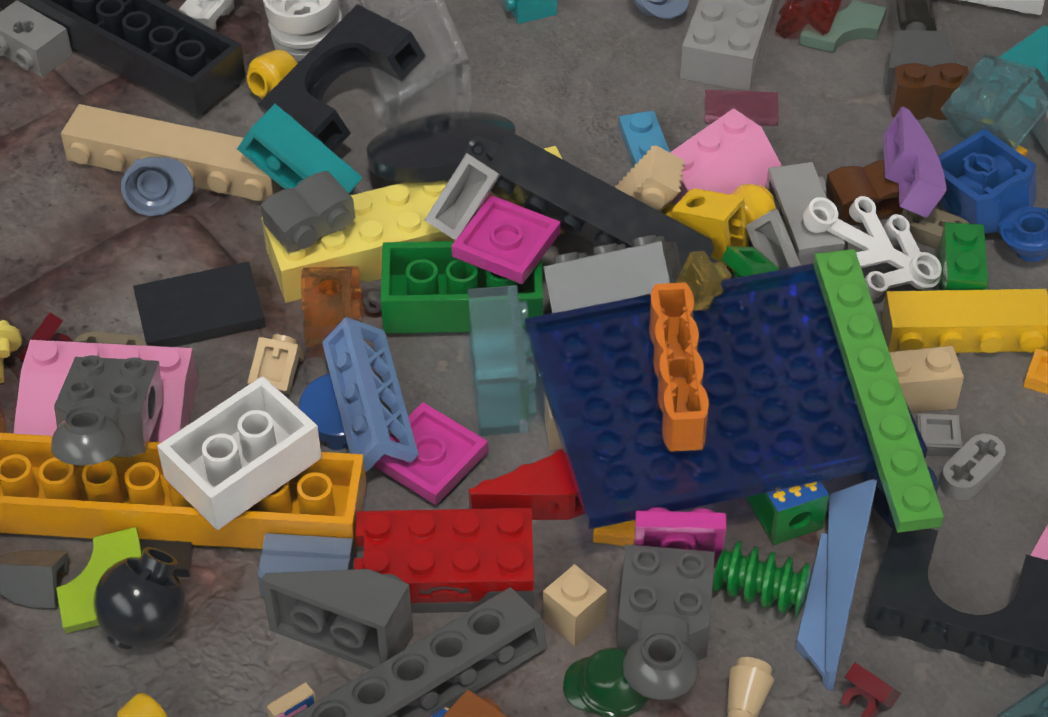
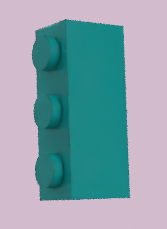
M276 104L250 128L237 148L238 151L284 189L295 188L309 176L329 171L350 195L363 178Z

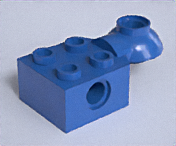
M982 129L938 155L947 191L937 203L939 207L947 213L967 220L970 224H984L985 234L999 232L1008 247L1025 261L1036 262L1048 257V209L1033 207L1036 201L1035 163L986 129Z

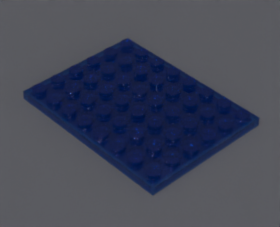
M813 263L690 287L694 297L693 319L699 331L698 353L702 358L704 366L702 386L709 400L706 441L702 450L671 452L663 440V412L658 403L659 379L654 370V344L649 334L651 295L525 319V332L589 529L635 520L636 511H648L654 507H661L675 512L877 470ZM908 407L924 458H926L927 446Z

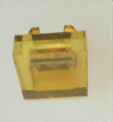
M705 251L690 252L676 283L685 282L690 287L694 297V311L707 310L714 297L723 293L724 290L720 285L723 279H730L731 273L724 263H712Z

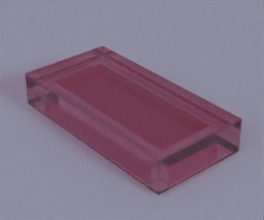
M705 90V124H712L734 108L759 126H778V92Z

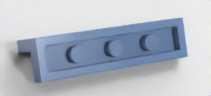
M345 317L323 340L322 344L350 454L364 455L365 472L384 454L412 462L419 454L385 331ZM364 339L373 342L375 351L364 341ZM371 366H372V367L374 368V370L382 377L383 382H382V381L380 380V378L372 371ZM379 397L390 407L392 414L380 402ZM388 429L400 443L390 440Z

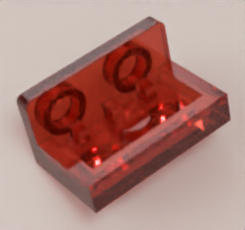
M788 0L779 11L781 17L775 31L786 39L809 23L824 36L830 31L842 0Z

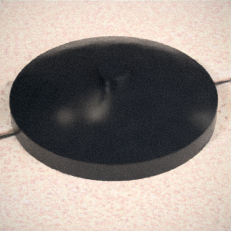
M447 112L416 118L391 127L370 141L366 150L369 167L377 176L399 182L449 180L461 163L464 152L475 134L502 144L506 137L516 135L515 125L511 120L503 116L485 112Z

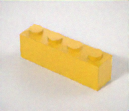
M1047 289L886 291L881 318L889 352L953 346L955 353L1035 352L1036 348L1048 351Z

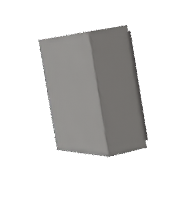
M917 413L915 422L916 434L923 455L953 456L962 448L959 415Z

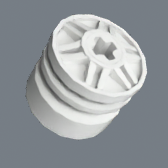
M263 0L275 50L287 51L296 61H301L342 20L339 0Z

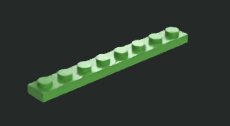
M855 249L815 253L813 266L897 533L941 527L944 516Z

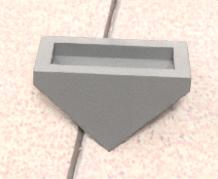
M466 153L426 216L425 221L456 240L475 216L500 177V174Z
M778 209L771 210L745 226L753 246L779 267L783 294L807 281Z

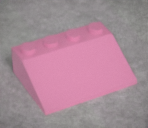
M30 340L20 374L14 434L53 436L57 429L54 405L75 356L85 357L89 355L116 359L136 357L143 360L159 361L163 404L149 442H163L189 425L199 380L193 348Z

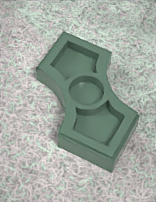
M853 0L847 8L837 13L827 15L810 13L800 35L799 45L834 53L840 45L851 40H875L885 19L887 8Z

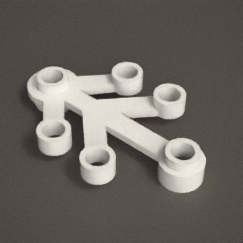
M860 196L850 206L849 214L853 220L864 224L868 232L866 234L838 219L837 207L829 199L823 197L814 198L804 210L803 221L809 231L814 233L828 231L864 250L856 252L861 268L882 263H889L898 268V270L884 274L879 271H872L865 277L871 298H879L888 288L911 284L919 290L926 291L933 289L940 282L942 272L940 261L930 253L920 252L910 232L909 221L904 216L894 214L882 226L876 214L875 203L868 197ZM890 240L898 241L903 253L894 249ZM871 281L875 282L879 288L875 287Z

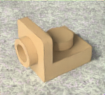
M274 334L272 339L259 337L247 384L249 385L264 376L281 393L290 395L298 361L304 362L305 352L296 344L297 341L289 336Z

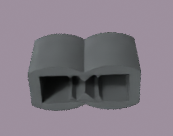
M329 171L313 174L300 182L295 188L279 191L261 204L264 225L287 252H296L308 248L322 235L341 231L356 218L353 198Z

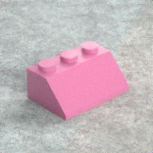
M733 108L671 151V154L683 159L685 165L683 166V176L680 182L682 186L679 188L681 192L670 203L677 204L689 190L694 188L731 194L739 185L746 183L761 185L766 188L768 168L782 165L762 127Z

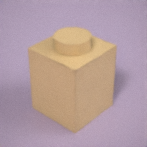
M574 564L543 590V621L576 647L606 620L607 590Z

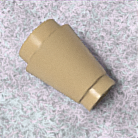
M740 657L736 660L735 666L729 669L727 717H758L774 683V678L771 676L772 667L768 663L753 657Z

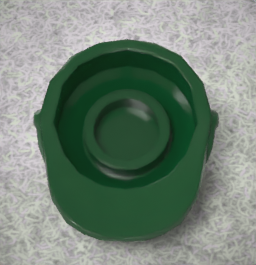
M621 648L598 650L590 657L582 658L572 663L565 672L563 681L564 695L570 704L583 711L604 717H628L640 711L647 702L648 697L642 696L632 689L625 679L622 663L626 650Z

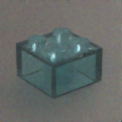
M985 54L940 110L961 138L967 139L982 129H986L1007 145L1016 149L1048 109V83L1038 68Z

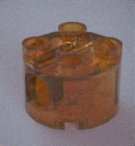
M359 265L303 268L301 274L302 311H304L305 320L303 321L306 347L323 346V340L345 317L363 323L361 320L363 298L362 287H360Z

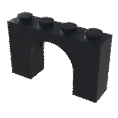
M357 4L257 105L265 114L276 104L334 152L351 132L337 111L321 102L325 91L331 83L344 73L360 67L379 69L402 82L426 55L411 31Z
M893 524L872 596L866 627L877 630L886 636H899L920 642L932 649H945L966 655L975 661H987L1011 668L1021 674H1033L1043 677L1048 665V560L1026 554L1012 602L1000 611L991 614H967L945 604L935 594L930 585L928 569L938 530L930 528L897 533L895 524Z

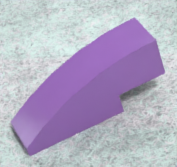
M901 107L883 134L885 178L899 184L900 207L927 218L947 191L945 176L939 157L925 131L910 110Z

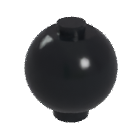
M146 547L140 557H129L120 560L109 567L101 576L94 592V612L100 627L108 635L107 638L112 644L123 649H132L133 646L144 647L153 645L169 636L179 624L184 612L185 594L180 579L173 573L177 560L170 554L156 548Z

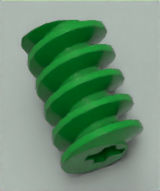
M737 541L730 551L725 548L723 549L715 569L712 591L719 592L727 583L728 596L735 598L744 588V600L746 603H753L758 595L761 594V606L763 608L769 609L778 599V611L780 614H787L792 606L795 605V615L798 618L810 583V564L805 562L799 572L796 573L793 572V558L788 557L781 567H777L775 552L771 551L765 561L762 562L759 561V547L754 546L750 553L744 556L742 555V542Z

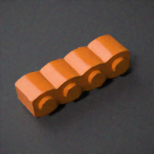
M685 282L655 284L651 292L649 334L654 344V370L659 379L658 403L663 412L662 436L665 445L671 452L703 449L706 441L709 408L708 396L702 386L704 366L702 358L698 353L699 331L693 319L694 297L690 287Z

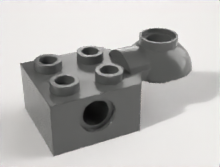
M95 355L75 356L54 405L57 429L52 436L51 451L55 458L64 463L80 466L94 465L107 461L114 456L130 457L145 453L163 404L159 361L143 360L136 357L116 359L101 358Z
M625 544L617 648L626 650L622 663L625 679L631 688L642 696L656 700L674 699L687 693L696 683L699 673L697 660L707 657L714 552ZM662 659V660H666V661H668V662H658V661H655V660Z

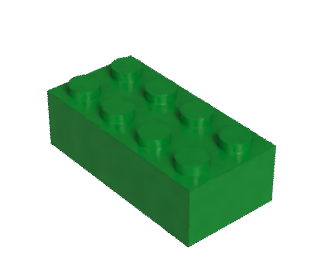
M455 241L383 242L381 312L385 333L543 331L542 259L525 282L520 284L452 257L451 245Z

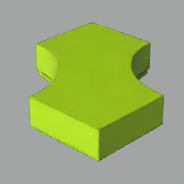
M136 527L93 537V552L86 568L74 580L56 587L62 626L66 634L99 626L93 605L97 583L105 571L113 564L125 558L141 556L142 547Z

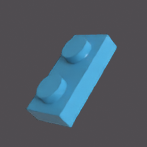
M654 110L619 116L618 128L633 168L639 162V159H642L643 155L647 154V150H651V146H658L670 152Z

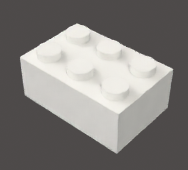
M264 376L157 445L164 478L217 530L322 458L318 426Z

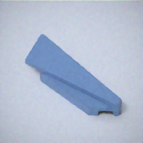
M875 479L830 494L828 534H821L797 637L796 650L804 660L809 659L822 675L824 687L832 691L835 685L877 484Z

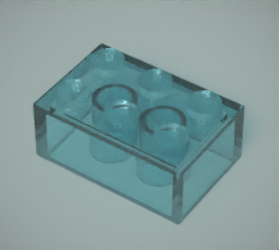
M517 285L468 289L469 338L479 436L529 432V416L536 415L535 391H529V389H536L535 365L531 364L530 359H526V357H532L531 334L527 332L526 328L522 329V326H528L526 301L519 302Z

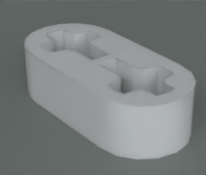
M983 433L972 437L944 465L940 478L942 492L947 497L958 501L969 500L974 497L1000 471L1006 454L1004 443L998 437L991 434ZM986 452L991 454L985 455L980 461L977 460L978 454L984 455ZM966 472L969 474L968 480L962 479L959 482L954 480L960 479Z

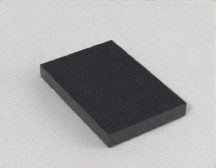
M249 261L133 286L147 346L174 347L266 327Z

